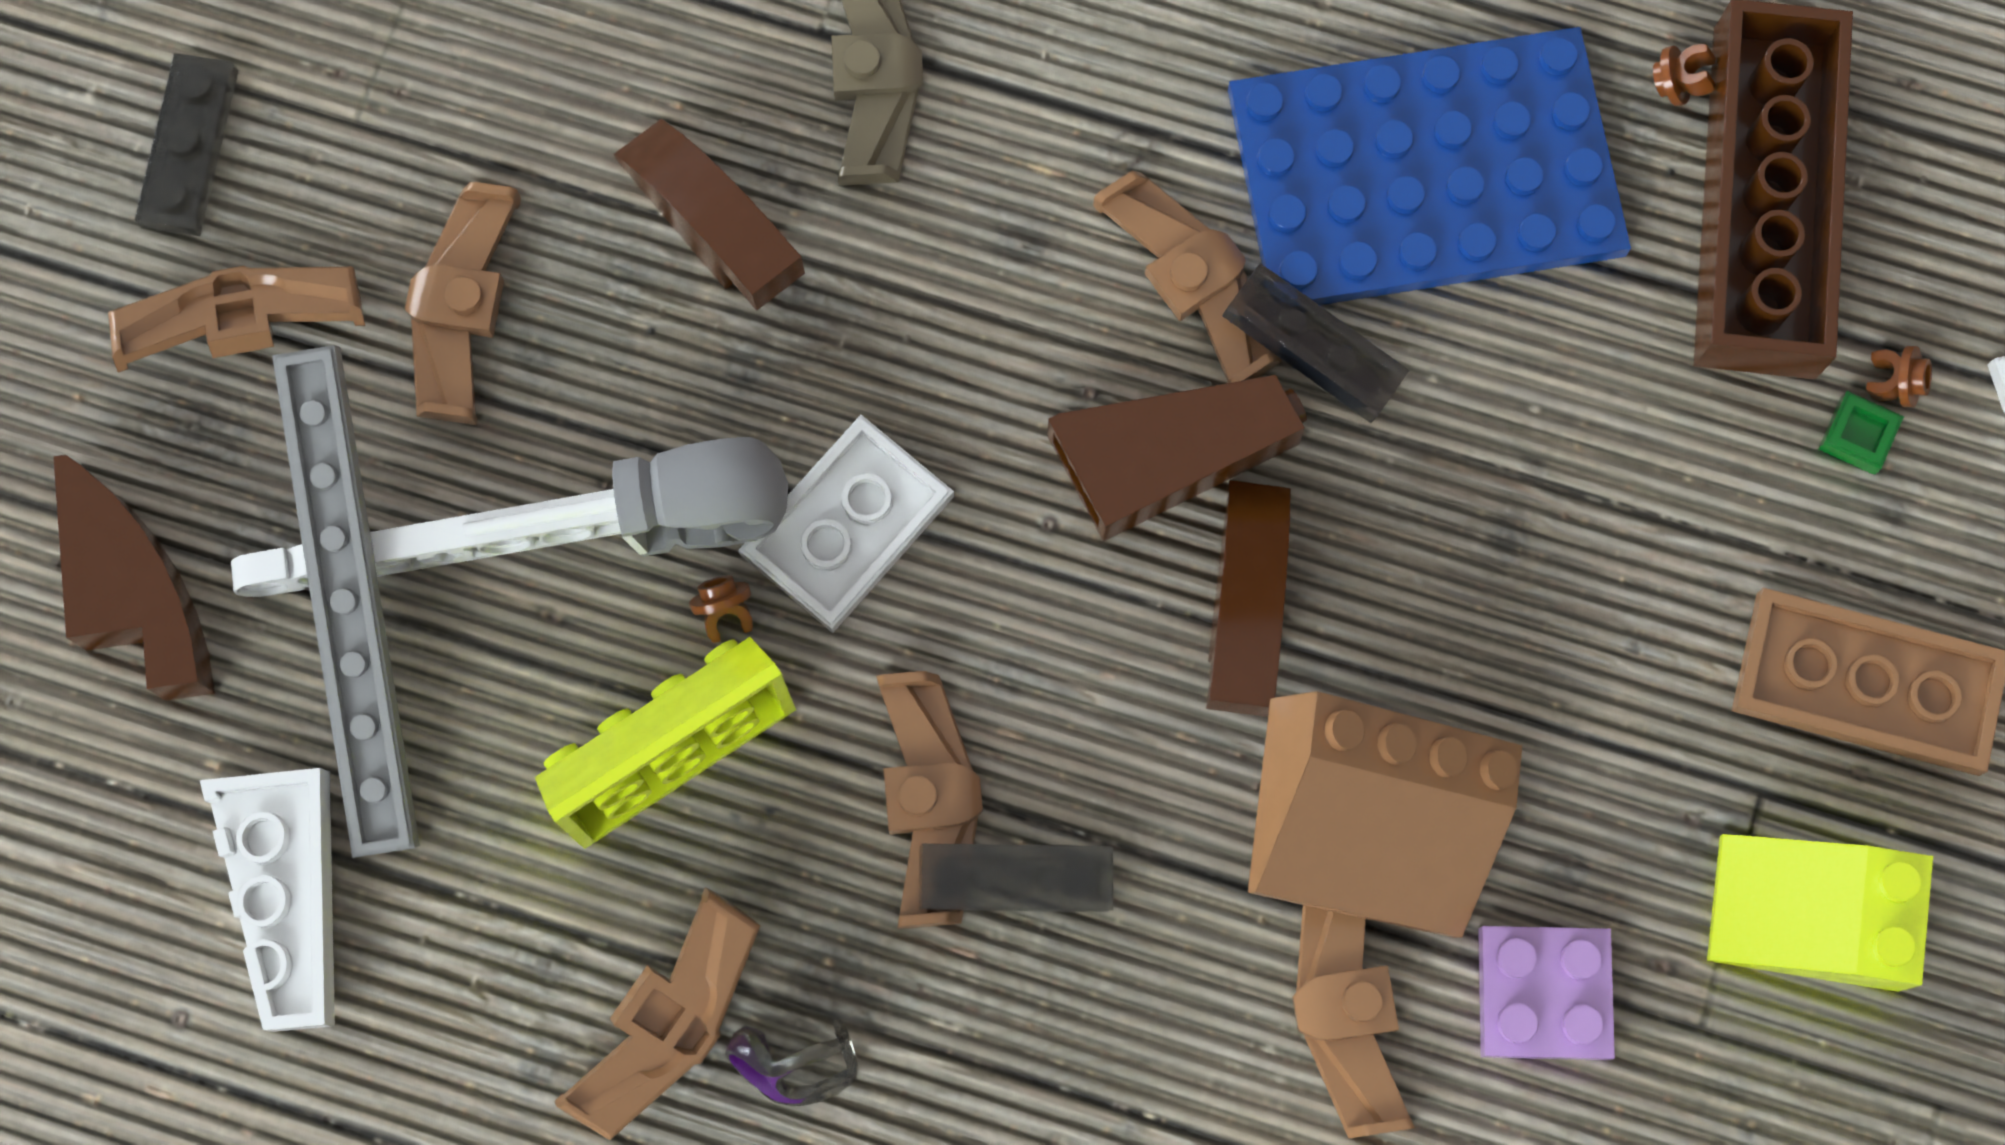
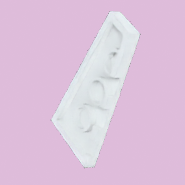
M322 768L200 780L204 800L211 803L217 830L213 831L218 855L225 858L233 890L228 892L234 917L240 918L247 945L243 953L263 1030L276 1032L335 1026L330 771Z

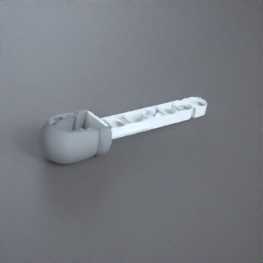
M736 437L688 444L657 453L651 462L640 457L613 461V489L370 532L377 577L618 534H621L622 538L641 556L667 553L675 544L686 549L717 548L756 541L775 532L783 519L787 509L788 481L779 458L765 443L758 439ZM302 544L289 549L277 548L238 556L231 561L233 592L236 595L263 597L305 590V587H309Z

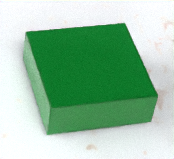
M1846 391L1838 402L1818 450L1876 475L1883 467L1904 416Z

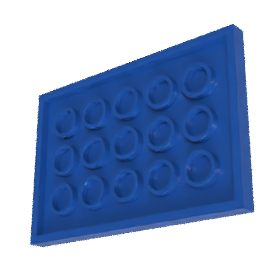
M1581 27L1229 81L1228 95L1271 313L1623 258L1631 250Z

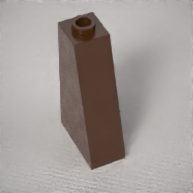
M1276 375L1059 413L1048 419L1047 437L1104 542L1298 446L1305 429L1302 423L1307 421V416L1295 391L1291 388L1284 391Z

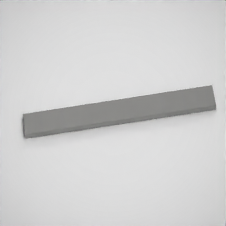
M332 345L272 355L352 858L416 848L420 846L341 348Z

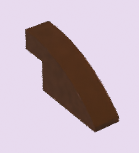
M663 119L657 121L614 154L615 159L725 290L734 284L756 311L805 274L801 255L764 213L702 150Z
M67 455L53 456L66 638L86 651L143 643L147 689L165 701L215 694L209 651L198 613L180 573L159 540L126 503L83 466Z
M1229 480L1208 655L1211 669L1206 709L1268 717L1270 698L1276 697L1287 579L1291 488Z

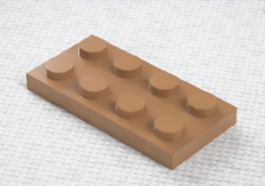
M1762 588L1756 594L1731 711L1980 776L1988 772L2005 684V650Z

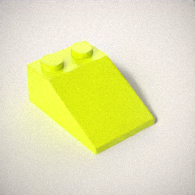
M1722 834L1719 839L1707 961L1895 992L1921 986L1923 981L1933 856L1866 845Z

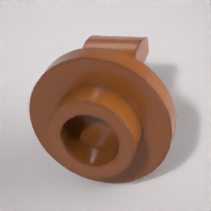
M1696 44L1688 47L1682 53L1675 45L1662 49L1660 61L1655 62L1653 65L1654 83L1661 97H1668L1674 106H1681L1688 103L1690 94L1693 96H1703L1716 89V83L1707 71L1694 74L1701 67L1716 64V57L1708 45Z
M1906 346L1901 357L1896 352L1886 349L1872 352L1871 361L1875 368L1893 369L1894 373L1886 382H1867L1866 390L1871 398L1887 402L1899 397L1903 407H1915L1920 395L1927 396L1929 394L1932 382V364L1930 359L1922 358L1918 346Z
M724 575L707 580L697 587L699 594L690 600L689 605L693 614L705 615V630L713 643L721 641L717 622L725 614L736 615L740 619L744 633L752 631L753 621L751 613L744 603L752 594L747 582H735L732 575Z

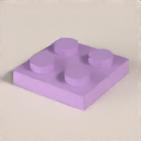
M1482 926L1478 929L1481 1058L1615 1059L1611 929Z

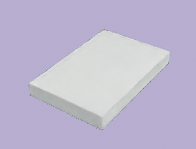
M860 415L788 494L786 513L777 530L759 540L745 542L738 551L746 561L830 632L834 633L954 498V491L863 415Z

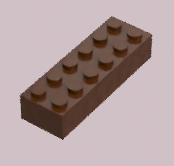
M1730 0L1714 28L1712 53L1716 57V64L1711 66V78L1716 83V89L1710 93L1694 367L1816 380L1837 356L1853 11L1750 0Z

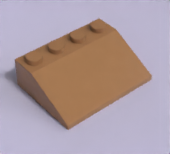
M1319 691L1270 698L1248 893L1452 938H1462L1517 808L1522 745Z

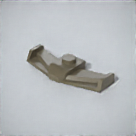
M841 0L852 35L831 36L835 101L855 100V105L839 170L838 184L842 186L899 183L918 91L924 84L922 50L914 43L901 0Z

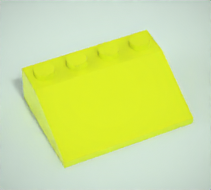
M751 637L739 644L735 639L722 643L706 655L704 661L707 665L687 678L683 674H677L668 678L651 692L653 700L634 713L629 708L616 712L598 726L597 730L600 735L580 748H578L576 743L569 744L549 756L543 763L546 770L535 776V780L546 808L555 823L580 846L586 849L796 711L782 673Z

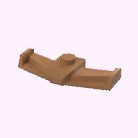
M1137 171L1127 173L1094 196L1093 206L1099 213H1105L1158 257V259L1146 266L1145 275L1179 322L1199 310L1228 383L1258 378L1282 362L1277 354L1241 329L1240 315L1271 336L1244 271L1246 258L1228 234L1208 228L1148 177Z
M479 182L468 183L462 189L426 266L418 271L410 280L405 310L411 317L417 417L477 425L471 335L490 338L494 336L504 279L500 273L486 271L514 210L519 208L521 202L518 190L513 187Z
M243 265L216 270L206 277L109 311L108 313L112 358L118 373L128 370V363L204 335L207 337L212 358L274 347L271 322L354 321L355 326H366L356 274L352 266L248 268Z
M927 671L878 675L876 679L906 763V766L883 768L889 834L913 833L897 928L900 930L962 924L964 910L940 909H964L978 816L983 812L980 777L973 771L940 676Z
M707 887L704 888L701 896L702 899L670 979L647 965L610 1017L614 1026L630 1036L565 1094L562 1093L554 1101L557 1108L609 1141L694 1065L702 1064L721 1036L720 1027L760 925L742 910Z
M1303 905L1297 989L1292 997L1297 1030L1306 1039L1346 1134L1350 1139L1415 1129L1374 1036L1396 1032L1399 1030L1388 965L1362 969L1366 919Z

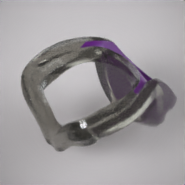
M840 1018L832 1020L836 1035L835 1039L808 1046L778 1062H775L765 1032L748 1025H743L734 1032L725 1050V1056L750 1085L771 1101L787 1106H805L830 1099L847 1089L855 1081L858 1074L856 1052L848 1029ZM840 1051L843 1053L847 1069L807 1086H790L783 1081V1077L794 1070L825 1060Z

